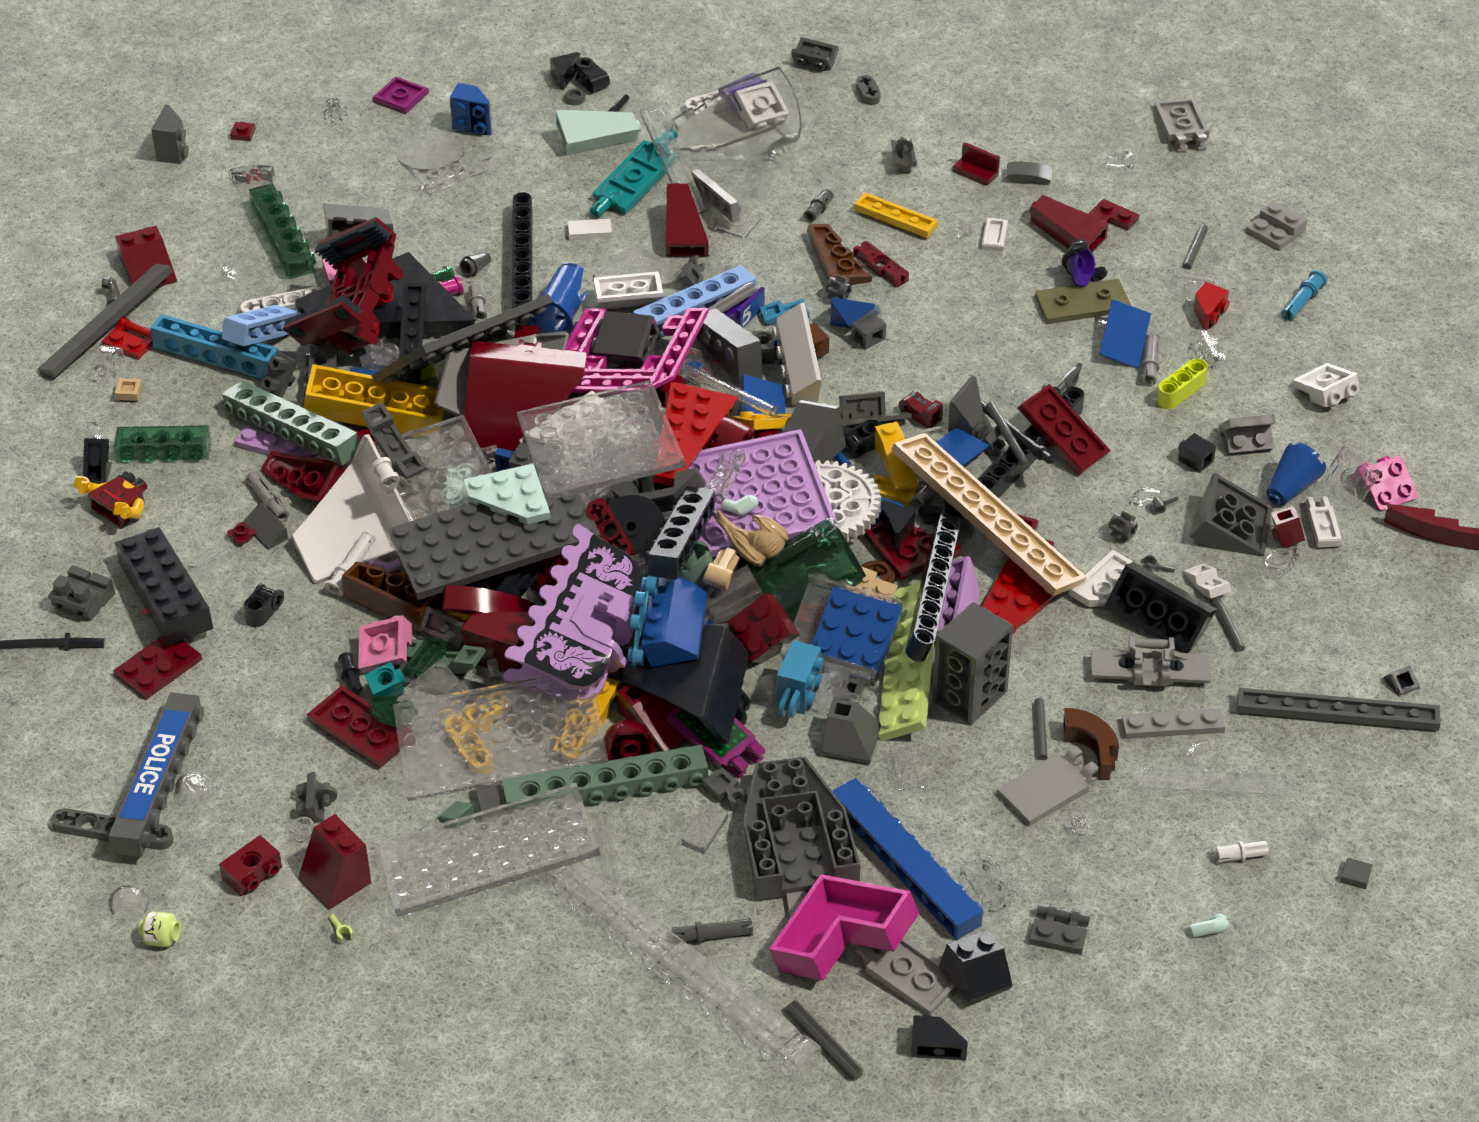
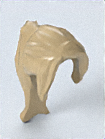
M720 510L716 511V522L726 533L734 550L745 560L757 567L762 566L767 558L773 559L777 556L789 539L788 531L778 522L768 517L754 514L752 521L759 525V530L748 532L731 523Z

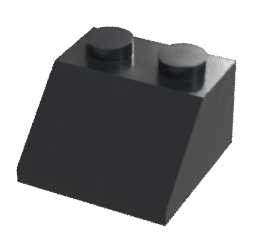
M989 930L947 943L938 967L969 1003L1012 988L1013 984L1004 947Z

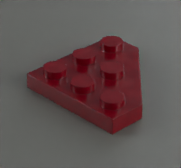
M882 522L871 526L870 530L864 529L866 539L883 560L893 567L896 576L900 580L924 571L932 536L931 533H926V529L914 527L900 549L897 550L894 549ZM957 542L953 558L961 556L962 548Z

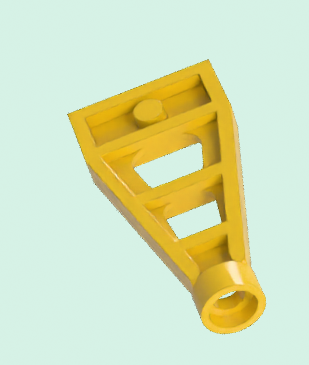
M744 411L740 412V416H731V418L755 430L785 427L792 413L765 415Z

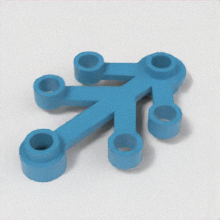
M643 577L641 591H636L634 605L639 606V615L632 614L630 629L635 630L634 647L630 646L628 651V661L632 662V667H637V665L643 666L645 652L642 648V639L649 595L656 596L658 577Z

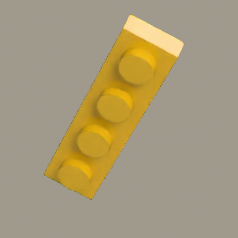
M866 192L854 203V210L927 239L938 227V220Z

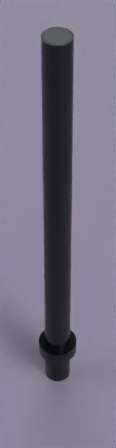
M981 399L983 412L993 420L986 408L987 403ZM1003 417L1014 437L1030 449L1038 460H1043L1047 464L1053 462L1054 457L1045 446L1038 445Z

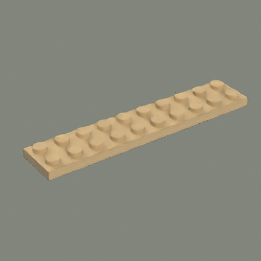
M926 433L894 443L891 451L901 461L906 463L915 474L926 481L933 490L937 491L964 518L968 519L982 534L988 537L996 547L1001 549L1014 563L1019 565L1047 593L1055 596L1085 582L1087 577Z

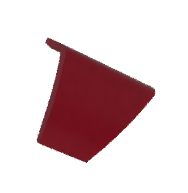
M519 339L518 345L473 341L469 361L462 446L475 449V452L478 449H485L490 454H495L498 448L515 452L520 444L519 440L542 424L547 423L584 377L586 353L541 348V341L529 343Z

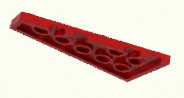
M671 382L653 482L674 486L675 472L689 469L692 462L698 458L700 451L705 448L715 434L721 420L725 416L727 417L731 408H734L737 404L738 396Z
M1009 557L982 607L1012 624L1013 635L1016 629L1022 624L1025 625L1057 595L1052 596L1050 593H1047L1040 584L1029 577Z

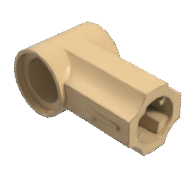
M727 547L725 550L719 551L714 562H710L704 575L703 583L723 591L727 590L740 558L735 550Z

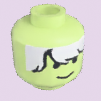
M152 911L146 915L144 920L140 921L138 931L146 945L169 947L174 941L178 940L181 925L172 913Z

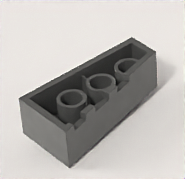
M718 309L709 310L696 338L715 360L721 362L719 364L739 387L740 378L743 374L763 379L761 340Z

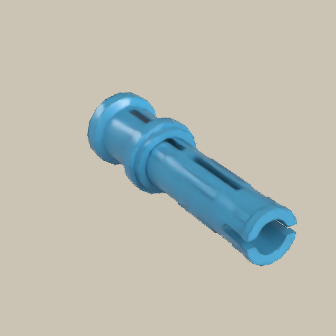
M1313 270L1310 272L1309 278L1301 283L1300 291L1282 310L1281 315L1283 318L1286 319L1291 314L1288 320L1292 321L1308 300L1318 295L1319 289L1327 284V277L1322 271Z

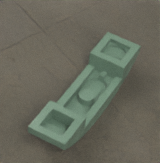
M412 639V645L407 646V662L447 674H460L475 668L486 650L483 647L466 645L462 647L460 652L427 648L424 640Z

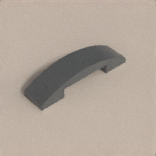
M382 402L361 411L380 449L386 457L390 458L392 466L401 476L407 480L428 470L417 451H412L396 428L392 415Z

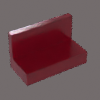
M964 142L962 144V157L953 165L952 171L988 186L999 175L1000 156Z

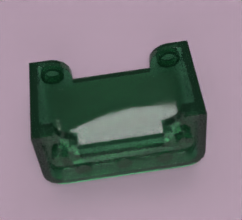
M833 517L817 523L786 541L782 551L773 559L767 558L762 566L757 567L752 563L750 564L753 576L763 593L775 595L792 622L800 616L801 606L841 583L845 586L850 585V587H854L860 584L863 578L866 577L863 568Z

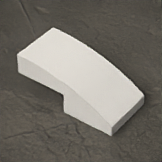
M1203 563L1184 570V574L1194 587L1210 599L1231 592L1230 582L1219 578L1216 568Z

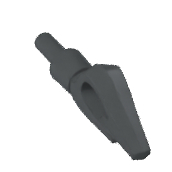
M1078 363L1053 387L1059 394L1066 387H1074L1077 384L1082 363Z

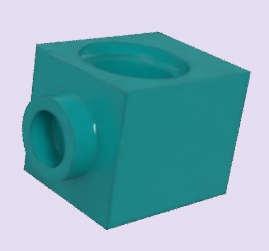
M391 662L364 675L378 704L406 692L402 683L406 682L401 669L395 670ZM392 680L389 684L383 685L385 681Z

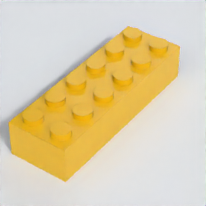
M312 364L303 407L330 420L368 427L361 411L382 402L392 415L394 425L400 433L435 440L439 438L444 412L443 409L434 404L438 388L398 380L385 384L384 381L375 384L371 375Z

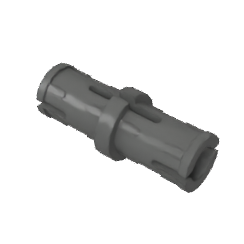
M823 189L819 196L811 201L810 207L803 214L805 220L814 222L820 213L825 212L828 203L834 198L831 190L825 189L824 191Z

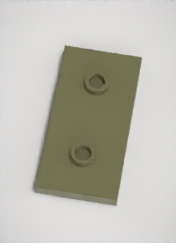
M1119 279L1091 282L1083 287L1071 285L1035 291V298L1047 324L1106 316L1109 314L1112 299L1131 306Z

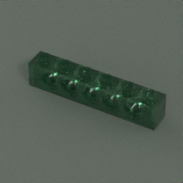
M273 183L249 189L251 206L289 279L314 273L315 255L313 252H310L307 240H303L300 227H296L294 215H290L287 202L283 203L281 191L276 190Z

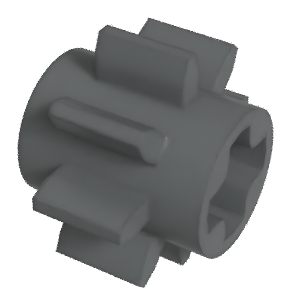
M839 274L836 275V278L830 277L825 285V292L829 293L827 298L848 299L852 291V285L848 284L850 279Z
M1122 511L1121 514L1115 513L1108 524V528L1113 530L1110 535L1118 540H1124L1125 537L1131 539L1138 528V524L1134 522L1136 517L1125 511Z

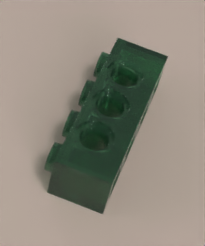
M209 425L117 427L114 441L117 461L124 462L209 460L211 448Z

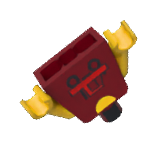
M77 476L73 487L78 488L81 494H88L92 510L120 528H123L131 519H139L145 507L143 492L148 488L142 478H138L130 483L122 477H116L109 482L96 484L90 482L86 477Z

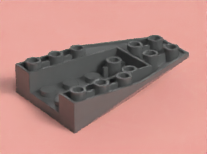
M807 757L755 763L743 827L756 899L783 897L787 893L801 891L808 893L821 874L860 881V861L846 809Z

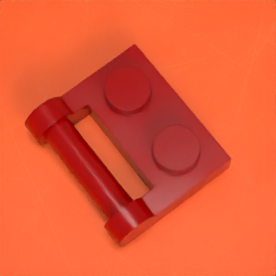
M122 317L118 325L102 340V345L139 360L153 346L151 330L132 323L126 317ZM126 330H129V331H131V332L137 333V334L142 335V336L147 337V338H146V339H142V338L137 337V336H135V335L129 334V333H127V332H125V331H126Z

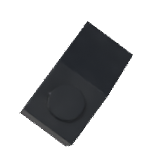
M913 1015L911 1057L966 1061L968 1041L942 1017Z

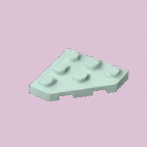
M534 464L464 479L468 499L472 504L479 505L481 503L490 507V510L506 517L508 514L519 518L520 522L525 524L551 519Z

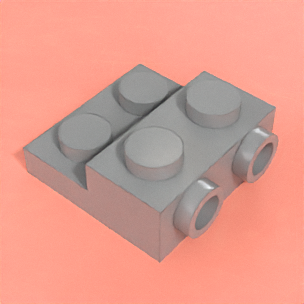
M1273 200L1260 210V215L1256 220L1246 226V232L1280 251L1306 231L1307 218L1302 212H1294L1285 203H1277Z

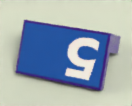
M760 287L752 296L732 307L725 315L744 328L761 311L760 307L765 305V288Z

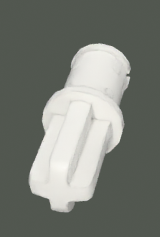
M1238 841L1237 844L1215 847V856L1218 863L1237 860L1245 862L1246 858L1267 855L1268 845L1265 841L1247 844Z

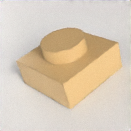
M119 378L115 390L116 400L138 401L143 386L142 380Z

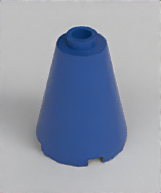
M1291 442L1287 445L1266 490L1268 500L1272 504L1285 505L1324 475L1326 464L1324 461L1321 464L1318 459L1320 456L1318 452L1301 442H1297L1295 445H1292Z

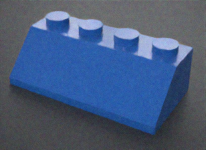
M678 577L677 580L659 578L656 596L649 597L642 639V648L651 667L699 658L708 597L706 588L681 577Z

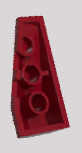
M271 451L261 469L262 472L302 500L317 503L321 502L346 470L343 465L330 460Z

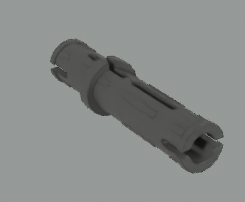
M748 918L707 924L695 922V925L674 926L672 927V935H683L672 937L673 944L688 941L703 943L705 939L753 935V927L742 928V926L752 925V920Z

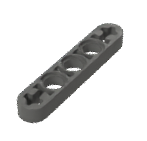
M68 808L55 811L51 817L54 830L59 833L109 841V833L106 830L113 826L116 819L115 816ZM87 822L95 823L92 828H82V825ZM159 824L157 829H154L152 832L150 846L146 848L163 850L170 847L174 841L171 828ZM162 835L166 836L162 837L161 840H157V838H160Z

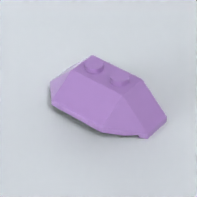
M969 556L952 561L936 635L972 602L978 604L980 590Z

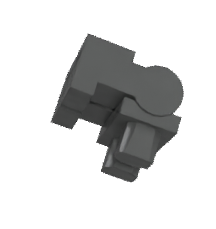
M72 565L67 571V577L59 575L53 582V590L49 593L48 597L52 606L57 608L63 606L65 611L79 616L83 613L85 618L92 620L116 593L111 578L94 572L91 575L90 571Z

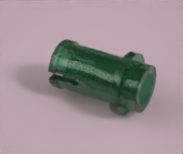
M443 266L441 270L431 274L438 282L442 283L452 280L455 276L451 266Z

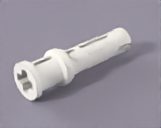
M363 531L345 561L336 566L334 575L324 585L330 593L340 597L343 596L342 574L356 561L361 562L372 544L376 541V537L371 532Z

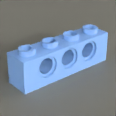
M273 305L225 317L222 325V339L241 346H247L288 335L283 330L285 321L297 315L298 312L279 305Z

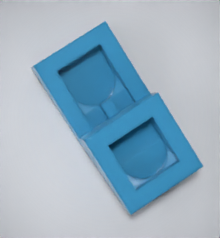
M802 298L782 305L781 300L761 306L760 309L766 324L776 325L777 317L798 304L805 302ZM806 307L808 319H810V315Z

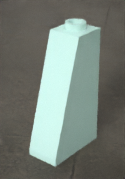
M556 110L555 123L567 155L638 140V133L641 132L640 122L635 119L633 112Z

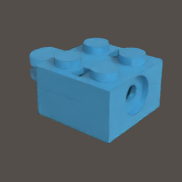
M792 641L777 674V707H779L778 714L780 716H785L788 711V717L794 719L797 712L805 714L808 706L813 707L816 699L815 691L816 689H821L824 675H821L824 665V658H821V647Z

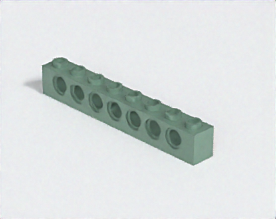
M243 380L222 393L224 408L229 414H233L244 421H248L257 427H261L272 434H276L287 441H291L340 465H344L355 456L360 443L357 432Z
M702 745L502 779V790L508 818H521L533 813H548L561 808L572 809L578 805L599 804L602 801L612 799L623 800L629 796L650 795L653 792L663 790L673 791L686 786H700L703 784V780L708 777V765Z

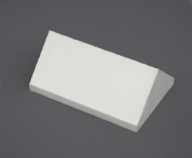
M659 272L594 278L597 309L606 308V310L641 307L663 299Z

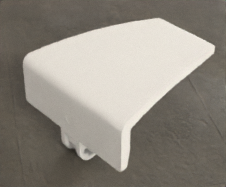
M369 434L363 435L351 464L292 535V539L314 583H320L332 578L336 566L345 561L363 531L371 532L376 537V541L372 544L361 563L367 564L373 559L382 561L395 555L396 552L388 537L387 529L413 521L396 489L400 478L393 471L390 458L380 457Z

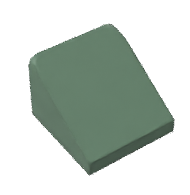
M455 801L438 818L458 831L475 816L474 806L470 803Z

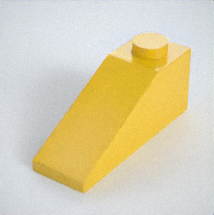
M898 422L875 426V448L895 490L901 491L918 487L919 483L915 472L891 451L894 443L905 440Z

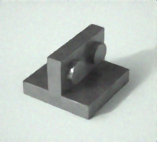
M1275 414L1231 418L1218 425L1220 434L1225 436L1227 454L1274 449L1271 425L1276 423Z

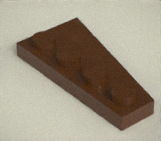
M829 224L808 225L807 233L827 279L830 277L836 278V275L839 274L850 279L848 284H863L872 281L873 276L863 270V264L852 257V251L841 244L842 239Z

